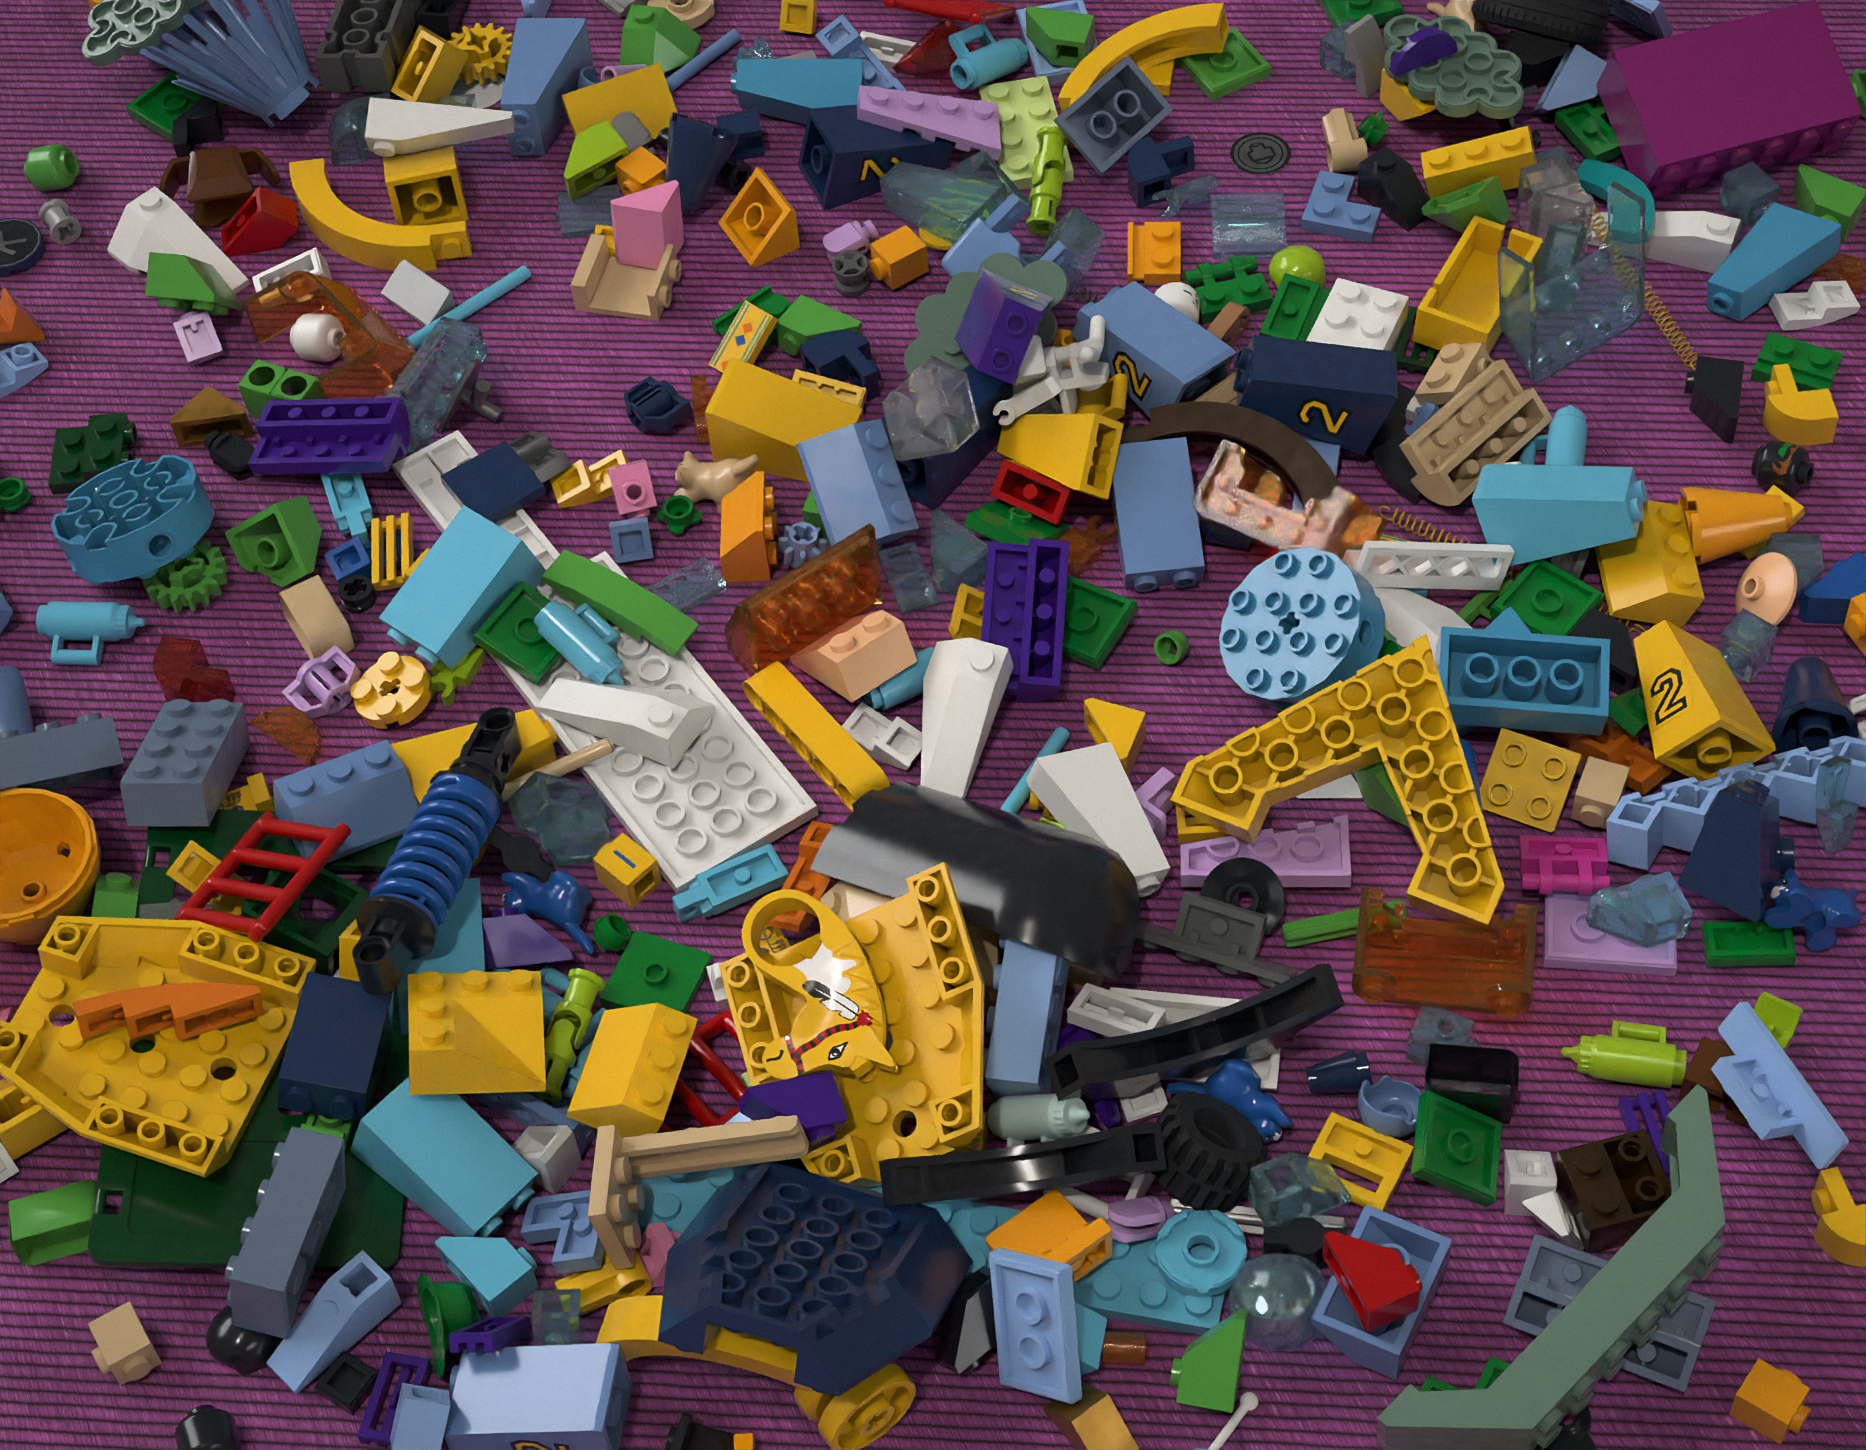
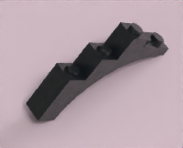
M1317 964L1266 991L1194 1018L1127 1035L1074 1041L1047 1057L1045 1062L1058 1101L1070 1098L1085 1100L1133 1097L1162 1079L1200 1077L1227 1059L1265 1058L1293 1042L1292 1035L1345 1006L1331 965Z

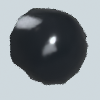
M227 1305L212 1319L206 1334V1346L210 1350L211 1356L221 1366L226 1365L242 1375L250 1374L266 1367V1362L282 1342L280 1337L233 1326L232 1307Z

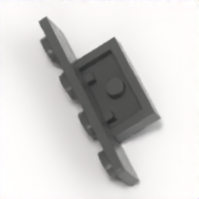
M1187 891L1183 894L1174 930L1143 920L1138 921L1135 940L1137 944L1151 949H1160V946L1176 950V956L1188 961L1199 962L1203 958L1217 963L1216 968L1226 973L1238 975L1241 974V971L1254 974L1257 975L1258 982L1267 986L1274 987L1295 977L1298 971L1296 968L1258 957L1268 916Z

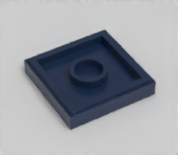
M506 440L440 475L443 486L461 508L466 506L493 523L546 495L544 485Z

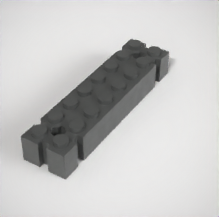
M338 0L325 30L327 41H321L314 57L324 92L347 93L354 90L356 86H362L364 92H390L397 75L395 68L400 66L416 25V12L424 4L425 0Z

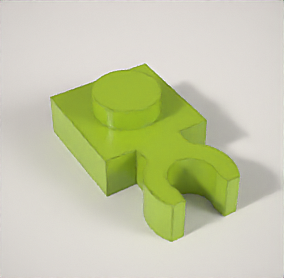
M474 647L452 670L439 662L434 667L431 666L433 677H431L432 683L430 682L429 691L432 693L430 700L436 692L444 691L441 695L443 704L447 707L455 701V688L457 685L468 688L485 662L484 649Z

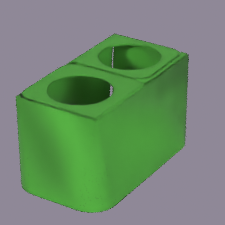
M258 359L238 384L248 414L258 419L268 400L327 399L318 377ZM281 389L298 395H286L281 391Z
M86 1179L8 1202L9 1243L22 1264L38 1265L88 1250L91 1219L96 1198V1184L93 1179Z

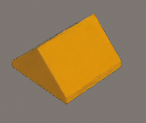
M756 167L718 222L750 266L755 268L800 248L796 211L763 169Z

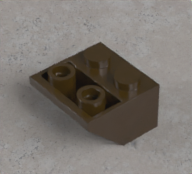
M1645 1129L1560 1150L1557 1153L1555 1163L1557 1189L1562 1200L1572 1212L1584 1246L1583 1250L1588 1253L1594 1254L1624 1246L1671 1196V1187Z

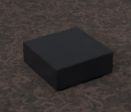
M343 1351L314 1387L319 1395L353 1416L372 1393L378 1372Z

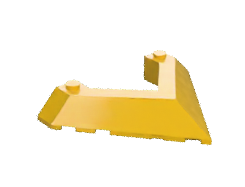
M1427 634L1412 641V645L1391 656L1388 654L1356 671L1357 674L1343 682L1339 680L1278 713V717L1258 728L1254 726L1226 741V745L1204 757L1200 755L1187 762L1170 799L1171 803L1214 829L1254 844L1271 806L1382 762L1422 855L1407 890L1410 906L1450 922L1489 926L1505 885Z

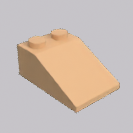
M884 610L853 617L790 657L793 665L851 702H854L917 662L904 623Z

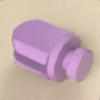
M870 219L862 223L863 227L856 220L851 223L848 222L823 237V244L831 263L842 252L858 251L866 254L870 250L869 240L873 242L879 239V234Z
M1147 1196L1110 1203L1108 1207V1217L1110 1219L1107 1220V1224L1112 1228V1238L1114 1240L1130 1243L1157 1237L1165 1222L1174 1216L1175 1213L1169 1201H1159L1154 1196Z

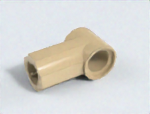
M1344 108L1331 109L1329 114L1322 117V129L1327 143L1326 154L1329 172L1339 174L1359 171V163L1368 158L1365 139L1359 138L1352 113L1346 112Z

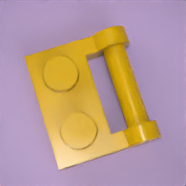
M1331 1111L1300 1171L1297 1182L1309 1189L1314 1185L1362 1207L1369 1205L1386 1212L1391 1198L1413 1157L1414 1146L1393 1137L1377 1133L1365 1125ZM1324 1161L1380 1184L1376 1193L1322 1170L1321 1167Z

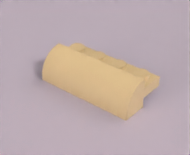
M1501 359L1487 367L1399 446L1417 473L1410 480L1416 489L1426 498L1439 505L1455 506L1459 505L1475 491L1482 466L1504 464L1549 424L1553 418L1535 389L1523 390L1505 360Z

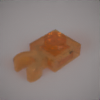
M1837 253L1835 259L1830 258L1813 269V273L1807 276V278L1816 279L1823 277L1826 278V281H1846L1853 294L1861 296L1866 286V260Z
M705 374L691 375L694 419L698 443L710 442L705 411L715 388L708 389Z
M1098 514L1092 516L1087 521L1086 530L1083 532L1073 527L1058 540L1069 542L1067 573L1075 578L1081 576L1102 558L1103 547L1112 544L1116 539V527L1114 525H1111L1105 531H1098L1101 527V516Z

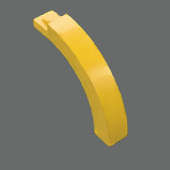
M1206 3L1169 10L1138 21L1112 35L1094 48L1071 72L1058 96L1061 111L1064 112L1127 55L1142 71L1179 57L1202 53H1222L1230 30L1224 3ZM1068 139L1069 147L1076 148L1074 144Z
M324 158L289 162L292 185L306 224L319 240L336 253L367 266L393 271L404 259L421 271H437V260L472 256V245L466 221L421 226H402L375 221L354 212L336 197L331 190V182Z
M662 1295L627 1297L610 1303L595 1343L620 1344L626 1362L633 1358L651 1355L695 1358L749 1370L806 1391L812 1390L810 1387L794 1383L798 1349L793 1347L777 1346L763 1338L746 1333L728 1331L723 1326H720V1331L703 1354L680 1351L675 1346L659 1342L658 1333Z

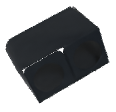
M1430 1043L1427 1065L1426 1047L1425 1092L1429 1090L1502 1122V1124H1510L1519 1082V1058L1513 1051L1498 1048ZM1450 1086L1455 1090L1436 1089V1087ZM1490 1089L1495 1090L1500 1094L1482 1093L1480 1091Z

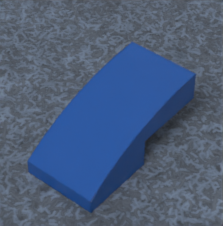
M399 529L396 530V570L401 568V532ZM386 532L384 533V575L387 574ZM356 536L324 554L339 584L347 576L353 574H362L372 579L371 540L363 544L359 537Z

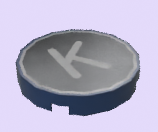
M15 217L1 219L0 276H11L10 272L18 269L20 272L29 270L40 260L45 251L41 231L36 224L27 219Z

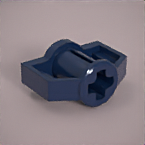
M649 376L624 393L627 416L631 423L641 432H647L648 430L668 431L693 413L690 401L680 396L674 387L665 380L659 382Z

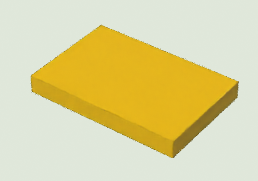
M660 62L560 96L574 136L583 132L587 127L605 119L611 124L616 115L622 112H631L640 119L651 133L653 140H655L663 128L669 127L672 112L678 113Z

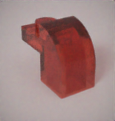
M162 636L153 658V671L166 702L177 699H185L189 702H210L216 699H225L229 702L234 701L236 692L227 670L208 668L209 662L200 640Z

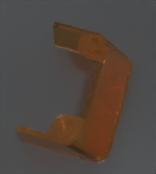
M295 271L243 300L255 340L259 345L292 327L297 319L304 314L316 313L321 310L324 314H330L339 319L346 333L339 343L340 353L345 362L317 377L323 399L375 398L412 376L418 368L416 353L411 345L350 285L307 271Z

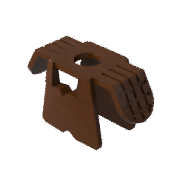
M226 146L193 151L190 153V156L172 158L162 175L159 190L170 199H173L179 187L188 184L187 201L194 203V223L199 228L216 227L229 221L253 193V187L248 175L259 174L272 186L280 183V176L271 160L257 146L237 149L236 146Z

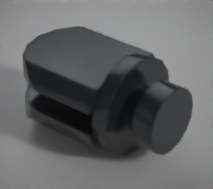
M216 429L207 435L204 440V447L209 450V457L216 466L236 480H245L254 475L248 465L255 450L254 446L239 435L231 432L222 433Z

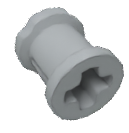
M52 199L41 206L38 213L41 222L50 228V236L55 243L66 245L77 240L82 231L81 224L77 218L70 215L71 211L64 200Z

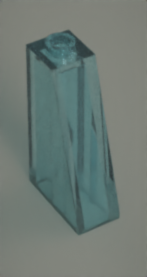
M901 161L879 179L887 211L953 245L978 216L985 221L1008 198L1006 185L1003 182Z

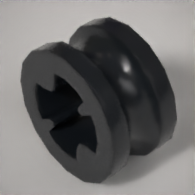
M353 574L347 576L338 586L342 605L349 612H365L376 602V594L371 579L365 575Z

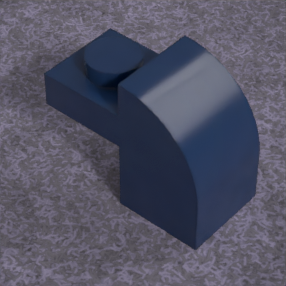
M1148 136L1135 143L1130 149L1127 158L1128 190L1137 208L1171 199V177L1194 171V143L1190 136L1155 145L1151 136Z
M837 330L823 333L800 345L803 371L841 382L848 380L852 385L866 388L868 391L866 402L880 396L878 379L881 378L878 366L871 358L870 341L864 336L851 331Z

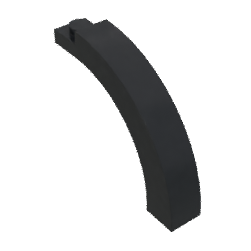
M1160 1123L1121 1126L1080 1136L1005 1148L943 1155L891 1158L879 1161L884 1207L919 1204L936 1205L1013 1196L1105 1182L1167 1169Z

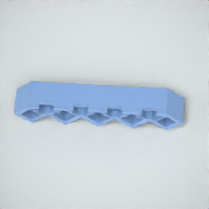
M1842 736L1829 740V747L1811 752L1805 746L1775 754L1774 762L1754 767L1751 762H1746L1718 770V777L1698 782L1694 776L1662 785V792L1642 797L1639 792L1624 795L1607 819L1608 861L1648 870L1663 845L1692 852L1719 791L1738 781L1745 783L1746 779L1757 781L1770 788L1769 795L1779 799V816L1796 821L1816 824L1829 800L1866 808V740Z

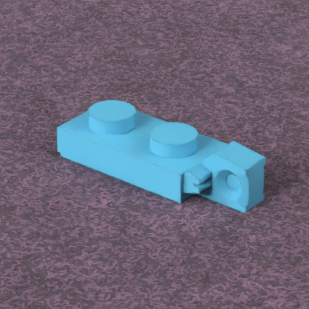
M320 473L337 529H340L341 535L351 532L352 538L358 536L363 544L369 542L366 527L371 526V519L374 518L360 473Z
M767 844L695 875L696 880L688 885L687 891L672 897L673 909L681 923L701 915L704 918L710 917L713 914L717 915L783 886L789 873L773 846Z

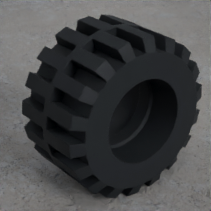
M1195 1092L1176 1094L1173 1099H1170L1155 1124L1160 1123L1167 1169L1152 1172L1151 1174L1157 1177L1158 1182L1164 1188L1171 1191L1174 1196L1180 1200L1187 1201L1190 1205L1197 1208L1203 1207L1208 1211L1217 1209L1227 1211L1231 1207H1235L1267 1161L1265 1158L1268 1152L1267 1148L1263 1145L1265 1141L1262 1135L1256 1131L1254 1124L1247 1120L1240 1111L1220 1099L1213 1098L1211 1095L1204 1093L1199 1095Z

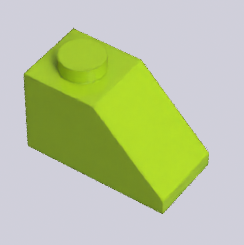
M607 119L587 127L583 132L575 136L564 171L568 197L572 201L617 177L615 163L629 155L628 146Z

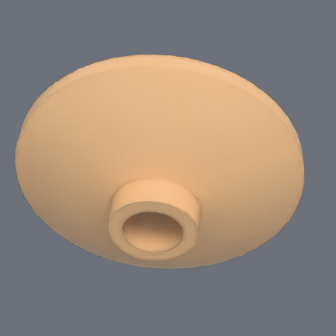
M1775 552L1763 554L1756 558L1743 573L1736 591L1735 608L1738 619L1746 628L1758 632L1772 629L1785 618L1791 609L1797 592L1798 579L1795 566L1787 556Z

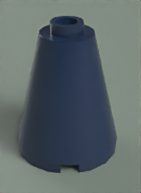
M672 112L669 123L665 183L673 180L679 182L682 215L688 216L690 211H698L737 145L740 135L699 119L689 120L686 115Z
M1803 657L1794 661L1787 670L1772 729V739L1775 747L1783 753L1806 746L1811 752L1829 747V740L1842 736L1858 738L1859 728L1857 720L1828 665L1816 657Z

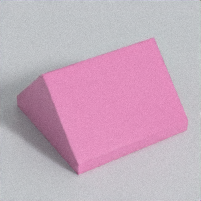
M677 180L610 201L616 260L619 264L657 270L667 244H674L676 255L678 254L684 243L680 188Z

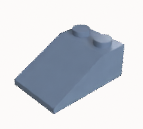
M1127 55L1053 121L1097 173L1101 175L1174 109Z

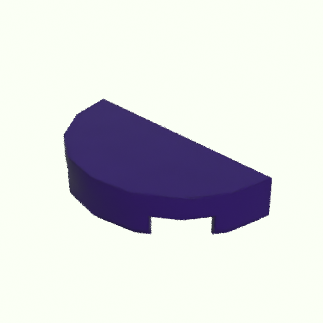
M1437 27L1421 29L1406 39L1408 44L1401 49L1398 56L1394 53L1389 70L1396 77L1458 52L1457 43L1449 33L1440 31Z

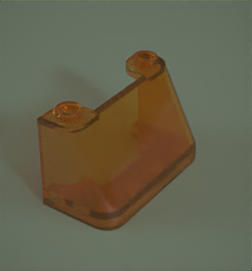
M1224 438L1194 496V506L1197 512L1208 520L1278 551L1308 546L1343 557L1346 550H1362L1365 540L1379 541L1388 524L1356 495L1338 486H1335L1332 491L1334 495L1327 499L1317 500L1309 497L1301 514L1282 507L1281 504L1286 494V485L1283 480L1276 474L1262 468L1246 455L1245 449L1240 445Z
M1361 889L1352 990L1362 1000L1368 1003L1388 1002L1497 1014L1504 1018L1517 1017L1529 1009L1533 991L1538 906L1516 904L1513 916L1500 921L1501 915L1494 914L1490 926L1485 927L1403 917L1404 905L1395 904V910L1387 906L1383 900L1384 890Z

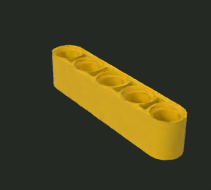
M775 661L742 682L743 690L754 708L852 812V804L862 795L872 789L880 791L890 786V782L880 766L780 662Z

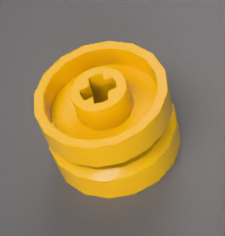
M891 1363L840 1396L830 1393H818L814 1390L806 1391L798 1387L794 1391L796 1404L809 1420L818 1423L820 1435L832 1450H860L870 1445L900 1421L910 1408L916 1395L913 1381L901 1367Z

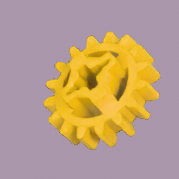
M476 23L474 28L470 29L463 26V33L461 34L451 33L452 41L448 42L470 54L457 81L464 77L468 85L473 80H478L479 84L483 85L485 79L490 78L495 82L497 81V74L506 75L513 35L511 33L506 34L504 27L494 30L493 23H489L486 28H481L480 23Z

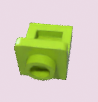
M1762 992L1757 1000L1754 1011L1784 1052H1786L1802 1016L1803 1009L1772 994Z

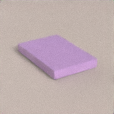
M1552 891V895L1544 894L1543 967L1675 976L1677 970L1676 896L1609 891V893L1592 892L1591 896H1577V891Z

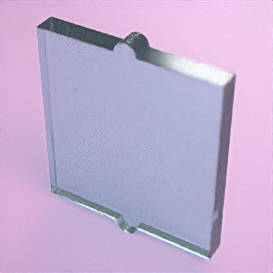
M618 184L597 187L573 201L568 197V192L557 193L559 211L556 212V218L560 221L562 239L595 234L596 224L613 226L610 201L620 198Z

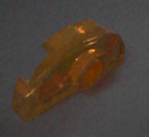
M292 706L276 708L269 712L264 710L250 722L311 767L315 766L320 756L322 738L318 725L304 711Z

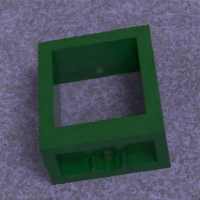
M292 851L288 854V855L300 856V855H298V854H296V853H294V852H292ZM323 868L304 891L342 910L343 913L319 943L316 944L278 923L265 935L261 942L316 959L315 972L333 976L339 968V936L356 919L358 910L364 901L369 899L371 892ZM270 869L264 885L284 888L296 873ZM246 899L243 903L241 914L244 917L258 919L270 903Z

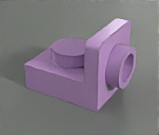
M199 311L186 313L179 318L180 321L173 323L189 366L224 355L208 311L203 313Z
M1164 767L1158 770L1135 791L1158 842H1161L1166 837L1165 814L1174 805L1170 799L1175 791V775Z

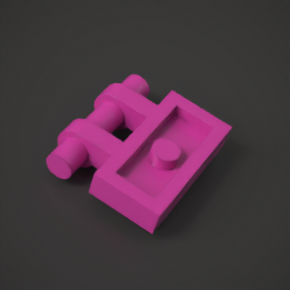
M1519 836L1518 850L1520 873H1522L1521 889L1538 890V894L1552 895V891H1577V896H1591L1592 892L1609 893L1610 879L1607 876L1608 856L1605 838Z

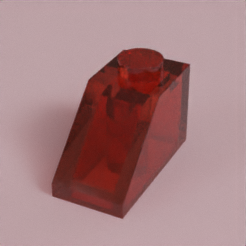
M946 19L933 26L892 67L893 70L900 74L935 80L950 74L951 65L958 57L951 48L948 38L951 34L961 30L950 19ZM970 42L965 44L969 52L975 50Z

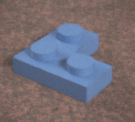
M1320 170L1301 219V230L1372 243L1381 218V208L1349 202L1355 186L1354 176Z
M590 1190L529 1199L520 1233L527 1244L557 1240L552 1264L558 1274L600 1269L605 1249L588 1218Z

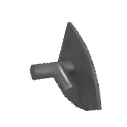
M477 358L471 363L445 411L437 431L439 434L443 431L461 403L493 422H496L502 409L486 400L490 390V383L484 379L476 382L482 367V360Z

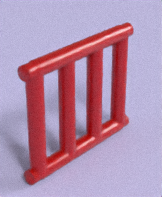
M883 0L886 8L976 25L1007 20L1015 15V9L1012 6L981 0Z
M266 811L181 907L173 920L200 921L226 931L246 934L250 940L259 943L344 844L351 834L350 827L343 823H339L336 828L279 820L272 813ZM266 835L321 843L309 858L255 849ZM241 864L296 873L284 888L229 879ZM215 894L270 903L258 919L203 909Z
M729 1008L694 1029L687 1053L691 1052L739 1103L748 1087L705 1043L725 1030L739 1043L731 1009ZM680 1076L678 1077L673 1095L702 1127L724 1125L739 1112L737 1105L725 1114L717 1117ZM663 1121L657 1133L672 1132L670 1127Z

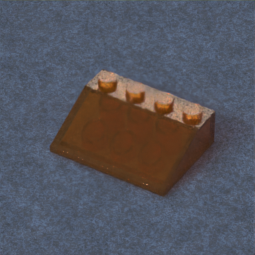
M869 523L738 603L724 631L728 653L750 677L775 661L785 665L791 661L790 657L819 638L853 617L867 614L883 604L876 534L873 525Z

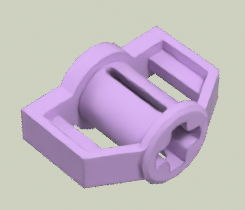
M334 645L320 658H313L304 663L299 669L296 679L282 691V694L307 720L327 714H335L345 709L351 702L350 689L359 680L361 671ZM336 664L348 675L345 683H341L330 672ZM323 684H325L330 690H327L323 686ZM306 691H311L322 703L311 706L301 695ZM336 695L340 699V702H337L333 698V696Z

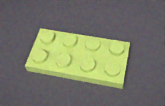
M1047 76L979 86L980 100L998 103L1001 152L996 163L1004 192L1032 188L1034 157L1039 152L1037 131L1044 126H1057L1053 120L1058 117ZM1064 145L1063 157L1066 162L1063 182L1074 181L1073 167L1067 146Z

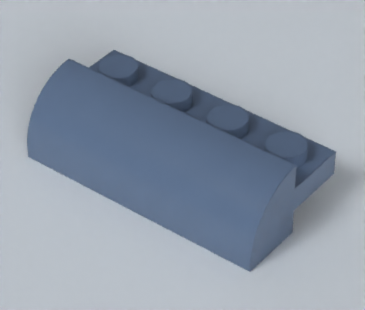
M1536 1233L1521 1276L1517 1280L1503 1323L1538 1336L1609 1260ZM1688 1289L1686 1290L1689 1292V1295L1676 1311L1670 1314L1667 1310H1664L1654 1322L1658 1327L1649 1340L1641 1347L1633 1343L1623 1355L1626 1362L1622 1369L1682 1392L1686 1391L1717 1302L1715 1299Z

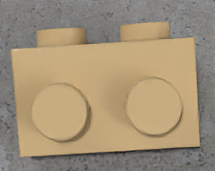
M1452 343L1444 345L1414 394L1419 405L1424 406L1426 401L1435 405L1447 404L1494 361L1490 358L1484 343Z

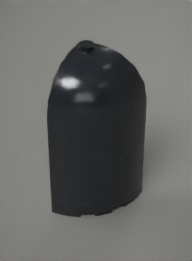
M905 781L890 782V786L880 791L872 789L862 795L852 804L853 812L844 823H835L832 826L810 870L833 881H843L895 899L909 893L906 882L907 878L942 862H946L966 923L1040 948L1112 980L1120 979L1131 961V950L1135 942L1141 907L1136 879L1118 852L1086 835L919 784Z

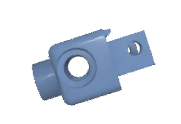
M1012 193L985 221L978 216L942 258L944 270L951 277L961 272L977 273L981 263L988 256L995 253L1013 255L1024 266H1027L1028 263L1020 254L1021 244L1008 231L1031 208L1016 194ZM1058 240L1039 260H1050L1059 264L1064 269L1076 255Z

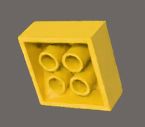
M515 969L510 972L471 970L465 973L426 971L421 974H408L410 1095L546 1091L543 997L540 971H527L523 969Z

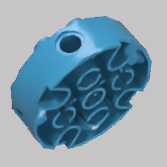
M162 455L155 462L145 464L143 458L126 461L97 474L76 488L64 500L67 508L62 513L54 515L51 527L59 546L63 549L69 560L74 574L91 582L93 585H98L104 582H116L137 576L140 579H147L154 576L161 566L173 560H180L189 556L194 550L193 546L210 528L215 510L192 462L177 455Z
M1308 546L1280 551L1256 566L1237 589L1231 593L1229 605L1222 619L1219 636L1220 652L1228 675L1247 694L1267 707L1282 712L1339 680L1343 682L1357 674L1356 671L1375 662L1383 645L1385 612L1380 598L1375 595L1373 587L1368 580L1334 553Z

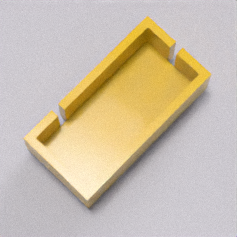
M1474 215L1434 280L1433 287H1430L1417 308L1412 341L1439 351L1444 345L1452 343L1483 342L1489 354L1538 271L1544 239L1512 229L1509 235L1505 260L1501 259L1500 254L1506 226Z

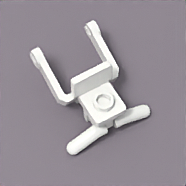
M1095 315L1091 318L1089 339L1070 343L1069 346L1044 348L1043 353L1047 369L1045 378L1017 394L1013 393L1012 397L999 401L995 405L993 415H999L1001 410H1006L1009 414L1000 417V425L1011 424L1015 418L1055 397L1057 394L1060 397L1063 414H1074L1078 406L1075 388H1080L1081 391H1092L1100 388L1102 384L1107 382L1110 373L1109 364L1098 361L1105 339V319L1102 316Z

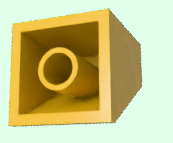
M453 145L405 155L383 156L385 182L397 225L421 226L469 220Z

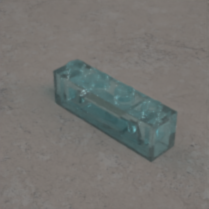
M442 316L384 397H400V395L403 397L410 421V442L407 453L413 454L419 451L422 445L430 440L434 428L444 416L471 363L477 358L482 360V363L484 362L487 355V346L484 342L481 327ZM443 336L444 342L435 354L434 347Z

